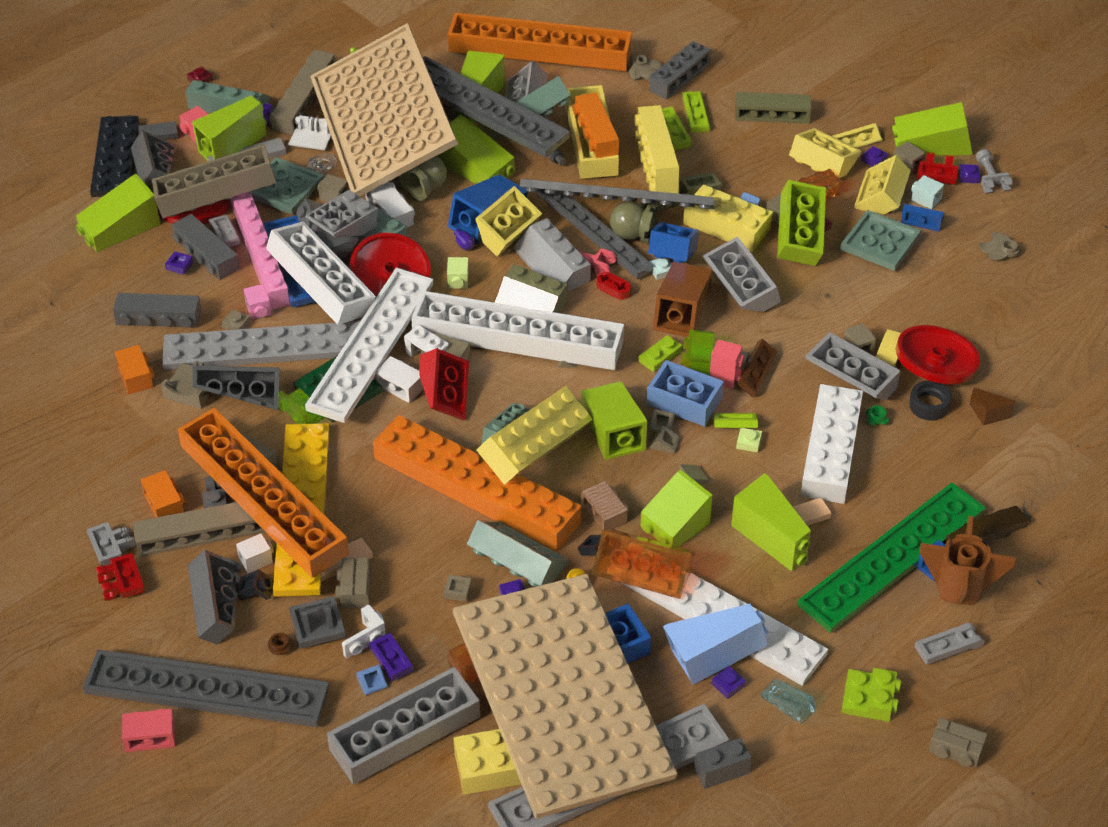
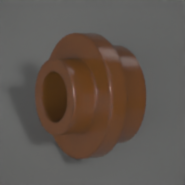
M275 633L268 641V649L274 655H284L292 647L291 639L285 633Z

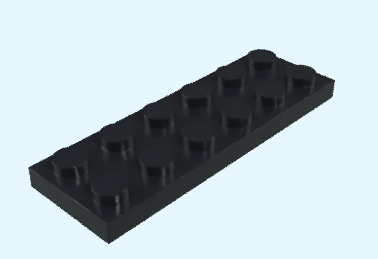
M139 116L101 117L90 187L91 197H103L108 191H112L133 176L134 158L131 147L138 137Z

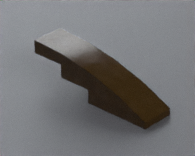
M1012 506L973 521L972 535L983 539L982 543L986 547L987 545L990 547L994 540L1009 537L1012 530L1027 527L1031 520L1017 506ZM967 524L947 535L945 539L947 541L950 539L951 541L955 539L956 535L965 534Z

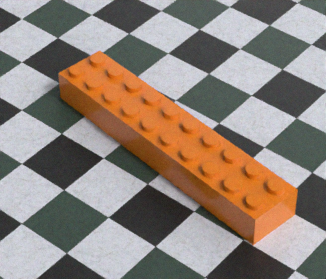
M464 13L454 14L447 34L448 52L467 54L468 51L504 54V58L616 71L627 70L632 49V31Z
M215 408L178 429L181 447L311 578H314L349 555L347 537Z
M398 415L373 441L374 459L493 520H499L556 552L581 523L580 504L521 475L516 476L504 485L481 455L401 415Z

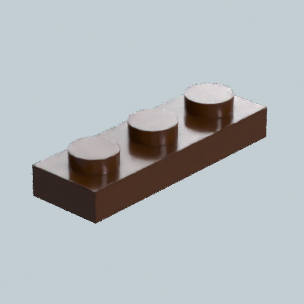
M764 339L757 342L737 382V385L751 397L758 394L777 354V351Z

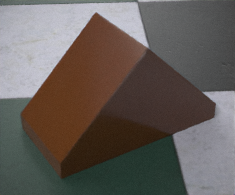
M975 387L973 388L970 406L983 426L1011 418L1015 404L1014 400Z

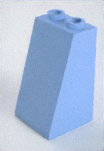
M751 604L663 626L670 648L692 685L768 645L766 640L768 632L763 624L765 620L759 610L755 611Z

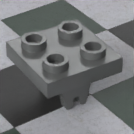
M334 596L289 607L300 649L346 637Z

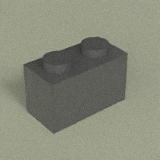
M739 738L696 753L694 770L704 789L750 774L752 757L742 739Z

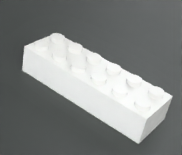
M304 221L271 230L266 249L338 325L364 317L376 296Z
M820 384L800 497L822 498L823 501L845 503L863 394L862 390Z

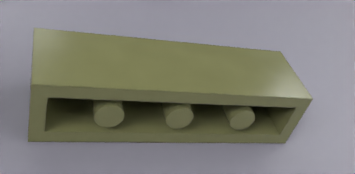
M736 92L735 121L809 124L811 95Z

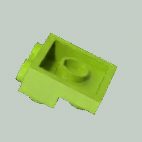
M873 668L872 673L848 669L841 713L889 722L891 713H896L898 699L894 698V693L899 694L901 679H896L897 672Z

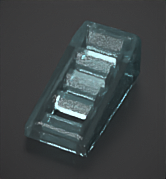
M776 678L761 693L763 699L801 724L816 709L814 697ZM778 690H781L777 696L774 695Z

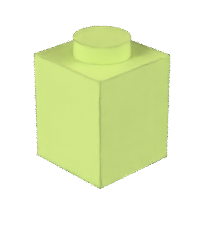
M448 257V289H468V257Z

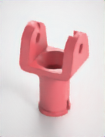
M603 248L595 255L579 251L595 270V275L601 272H610V267L607 264H613L617 259L615 253Z

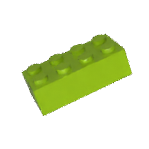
M793 180L787 181L781 191L777 258L816 266L823 255L825 187Z

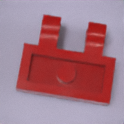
M927 152L926 161H920L917 180H920L924 175L940 183L956 185L958 166L953 165L954 156L946 155L945 164L933 163L935 153Z
M132 553L110 559L109 565L96 567L97 579L99 584H102V593L105 601L114 599L118 594H121L122 598L145 592ZM112 577H115V579H116L115 582H109V581L111 580Z

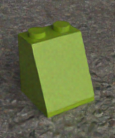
M679 470L641 511L640 526L644 532L651 534L657 539L661 546L673 552L710 524L713 495L682 470Z

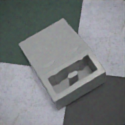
M347 190L308 213L306 218L334 237L363 236L377 227L378 208L351 190Z

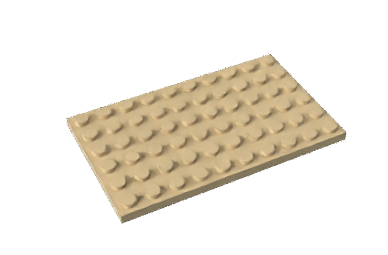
M408 23L310 76L350 190L358 196L366 194L458 144Z
M587 574L453 608V615L535 819L676 779L677 772Z

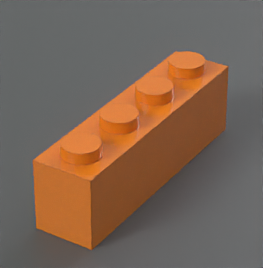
M598 93L575 96V104L572 106L575 116H578L579 127L583 128L584 138L588 139L590 151L594 152L596 159L619 155L618 136Z

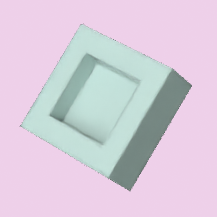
M669 258L649 261L653 265V271L651 272L656 280L665 278L672 265Z

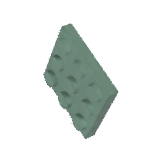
M275 157L271 163L276 183L269 187L255 189L251 192V195L255 201L293 215L304 200L308 199L318 188V184L324 179V175Z
M866 210L841 243L840 250L895 271L920 237L921 230Z

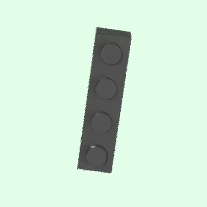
M190 214L172 224V237L177 244H181L188 254L191 253L199 264H203L211 275L214 274L221 280L239 270L237 254L195 216Z
M117 293L113 313L116 325L197 328L201 315L199 296Z

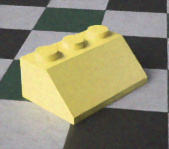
M812 128L795 136L789 156L795 158L799 163L810 165L815 171L826 173L831 179H839L847 175L862 151L820 130Z
M897 155L867 169L854 207L858 210H870L882 215L890 211H896L900 206L911 170Z
M514 186L476 217V222L483 243L496 256H499L520 238L530 225L535 224L542 213Z

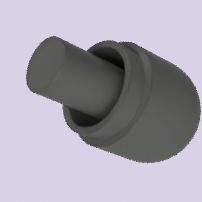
M560 147L548 155V158L553 163L561 166L566 164L564 152Z

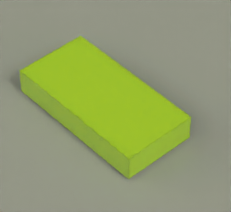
M755 413L713 414L715 428H758V418Z

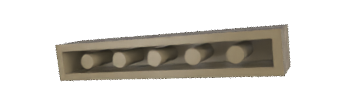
M314 49L312 54L308 56L305 65L300 68L299 74L293 79L289 89H286L285 95L279 100L276 109L270 114L272 131L293 135L298 125L295 124L296 116H306L317 99L310 76L335 63L334 53Z
M237 502L133 522L139 557L265 533L258 523Z

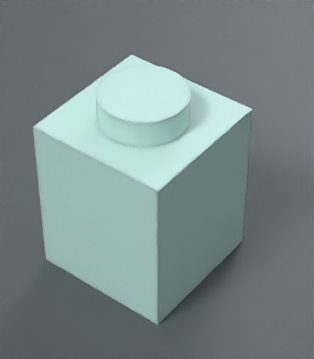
M923 175L919 181L914 182L911 188L913 192L912 201L933 209L942 199L944 184Z

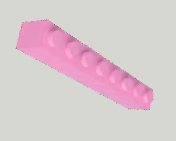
M251 192L236 195L230 199L232 210L260 285L263 284L270 301V308L273 310L290 306L288 289L278 262L266 249L269 239Z

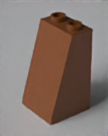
M678 262L672 263L656 296L653 330L693 338L710 289L713 269Z

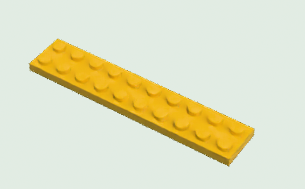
M329 423L286 424L282 474L325 515ZM276 544L274 597L320 595L321 573L311 578Z

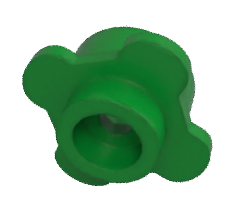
M879 405L867 409L865 412L868 416L867 423L872 426L888 424L889 419L886 418V409Z

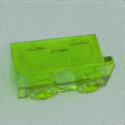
M300 388L289 395L283 391L278 392V405L284 413L287 412L294 423L316 424L326 418L306 411L305 404L310 397Z

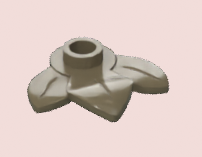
M638 54L632 59V67L629 73L633 80L643 77L649 81L650 75L660 69L662 64L657 60L648 59L645 55Z
M992 232V241L979 243L980 249L988 254L989 259L1002 260L1006 257H1014L1019 253L1018 243L998 232Z

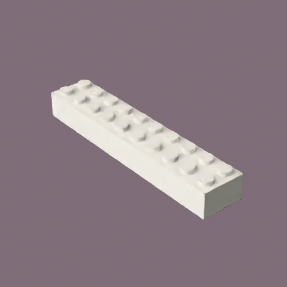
M427 291L422 292L412 316V329L420 325L430 332L468 342L470 346L615 370L624 340V324Z

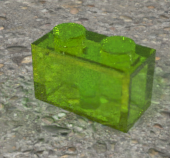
M689 330V337L684 338L683 350L687 351L686 353L682 352L681 365L710 376L714 332Z

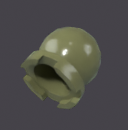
M435 156L398 176V182L401 189H406L411 195L409 198L421 202L430 195V192L441 188L446 181L447 169L443 161Z
M633 201L622 202L611 213V229L624 240H635L640 237L641 243L649 244L651 230L657 225V218H654V212L658 211V207L648 204L646 209H644L641 204Z

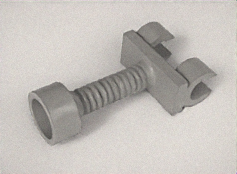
M987 149L979 151L976 154L977 162L979 165L984 166L988 175L982 177L981 181L984 192H993L991 187L1000 184L1003 190H1011L1009 185H1013L1009 173L996 174L991 164L993 160L991 152Z

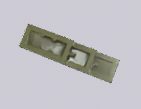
M714 173L681 177L679 179L678 194L695 195L703 184L719 189L722 187V183ZM660 202L652 204L658 207V211L677 207L680 205V202H676V205H663Z

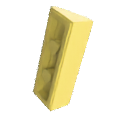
M876 123L832 136L855 148L882 141Z

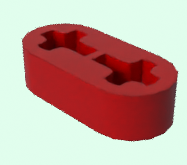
M601 272L597 275L596 286L599 290L619 300L630 297L631 285L628 281L610 272Z

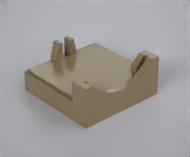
M185 363L179 366L170 381L164 379L161 384L163 398L199 409L203 407L212 392L192 387V365Z

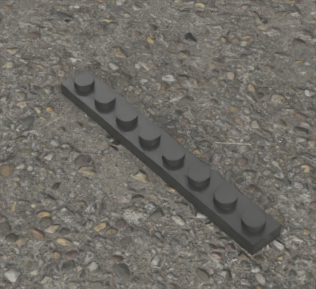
M543 189V192H538L539 197L598 247L615 253L617 257L616 262L636 279L653 271V265L570 195H564V191H561V194L545 193V189Z

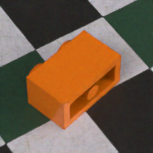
M139 345L115 351L117 365L128 394L153 387L151 379L155 378L152 366H147L149 364L147 353H142Z
M166 470L140 479L143 494L156 518L184 512L182 505L186 503L181 492L177 493L176 490L178 488L173 477L169 478Z

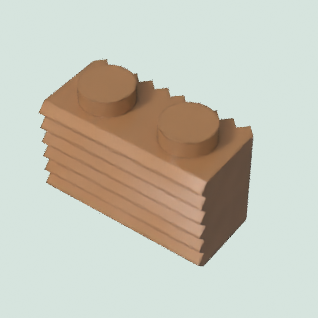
M602 481L581 491V503L605 533L619 525L622 526L623 523L626 524L627 513L629 512L628 506L625 501H620L613 486L609 487L606 481Z

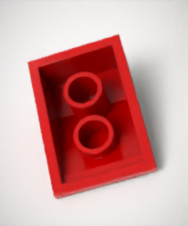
M438 348L420 355L419 376L430 409L460 420H466L469 360Z

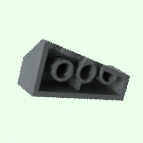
M142 130L132 145L131 150L138 176L154 193L152 179L170 174L175 144Z
M305 199L296 212L299 221H304L332 252L344 262L359 239L356 236L334 237L307 219L306 215L324 204Z
M192 366V387L275 410L279 408L278 367Z
M207 550L201 552L188 564L198 638L218 644L235 628L236 607L234 603L238 599L236 586L239 584L240 577L237 576V573L241 569V564Z

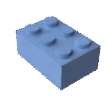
M665 360L647 387V405L661 411L674 413L680 418L705 427L722 400L724 381Z

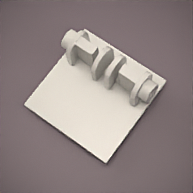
M303 115L296 116L295 124L298 125L290 139L289 145L325 150L331 138L326 119L316 117L314 122V117L309 119V117Z

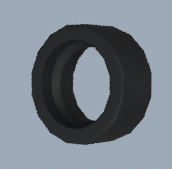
M927 380L919 382L913 386L911 391L910 409L913 414L924 420L935 421L942 419L948 414L950 409L951 392L941 383ZM925 395L934 396L940 399L942 404L936 406L927 405L918 398Z

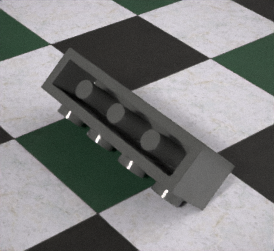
M692 41L666 64H663L660 69L650 75L649 91L666 100L710 64L711 49Z

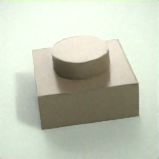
M232 309L221 323L222 328L226 330L245 329L251 320L250 315Z
M449 575L444 589V598L467 602L472 584L471 578Z

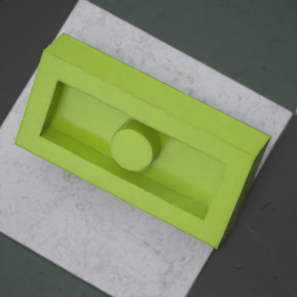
M666 335L639 356V362L655 372L663 365L665 360L670 361L682 352L683 345Z

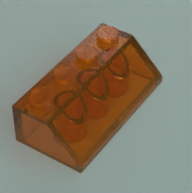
M606 528L602 530L592 575L681 599L691 573L696 552Z

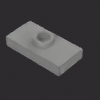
M228 214L209 219L213 233L228 247L240 244L239 237Z

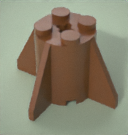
M973 516L968 517L965 534L956 535L955 539L951 541L949 539L945 546L921 543L920 554L937 583L938 591L943 601L974 605L986 588L1014 567L1016 557L991 554L990 547L988 545L986 547L982 543L983 539L972 535Z

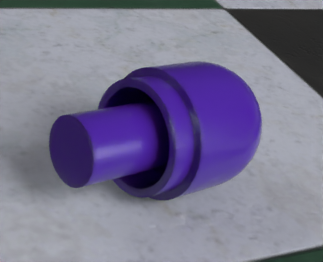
M263 103V118L266 121V126H269L271 124L270 114L274 111V107L270 103Z
M455 230L456 243L463 250H471L475 245L474 238L466 231Z

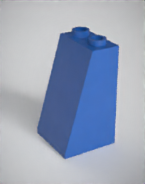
M499 174L453 193L447 227L453 231L460 229L461 231L468 232L474 238L477 245L482 242L476 217L512 187L515 186L526 198L528 191Z

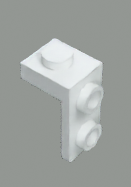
M417 325L404 336L405 352L410 357H413L420 350L429 352L438 348L445 351L449 347L448 342L420 325Z
M370 605L361 609L362 621L367 628L342 643L343 654L346 659L353 655H358L362 650L369 647V642L386 635L382 615L379 611H374Z

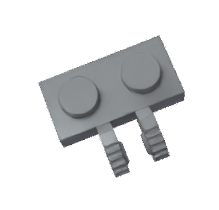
M106 522L86 529L101 566L109 565L110 559L122 556L121 551H127L136 545L134 537H130L132 535L131 529L126 526L112 531L109 523Z

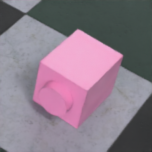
M264 285L245 288V302L251 319L271 315L270 301Z

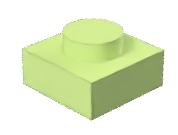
M740 428L736 449L758 453L762 431Z

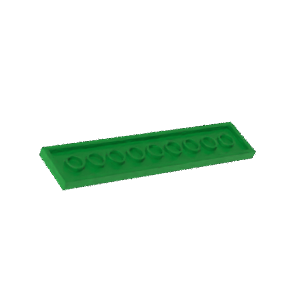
M951 482L797 600V606L828 632L832 633L918 566L921 543L933 544L939 540L946 544L947 540L945 538L947 535L966 525L969 516H973V521L977 520L985 513L986 507Z

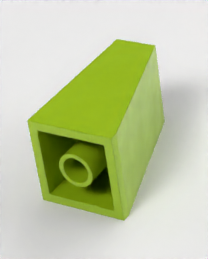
M468 51L461 75L499 93L505 85L504 54ZM455 110V111H456V118L459 117L460 115H463V116H465L469 121H471L472 123H475V122H476V120H474V119H472V118L466 116L465 114H463V113H461V112Z
M248 96L192 121L198 152L207 161H209L208 157L212 155L215 160L237 153L244 147L251 146L266 135V121L263 118L262 111L264 109L262 103L254 97Z
M962 102L894 117L896 125H892L894 137L898 136L894 138L896 148L908 141L924 151L925 156H927V152L935 153V155H972Z
M460 115L450 123L458 144L437 155L443 161L446 168L475 184L499 174L508 178L515 172L514 157L465 116Z
M135 174L76 215L78 224L75 226L79 235L84 236L89 247L92 246L96 252H99L160 225L154 194L140 177Z
M621 381L581 391L580 404L593 418L589 422V426L605 460L646 450L647 420Z
M764 473L734 497L731 526L790 571H793L798 566H803L808 559L807 554L811 530L770 477Z

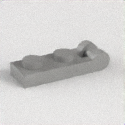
M969 622L916 641L915 649L925 664L928 665L969 649H978L984 644V640L980 635L976 634V628Z

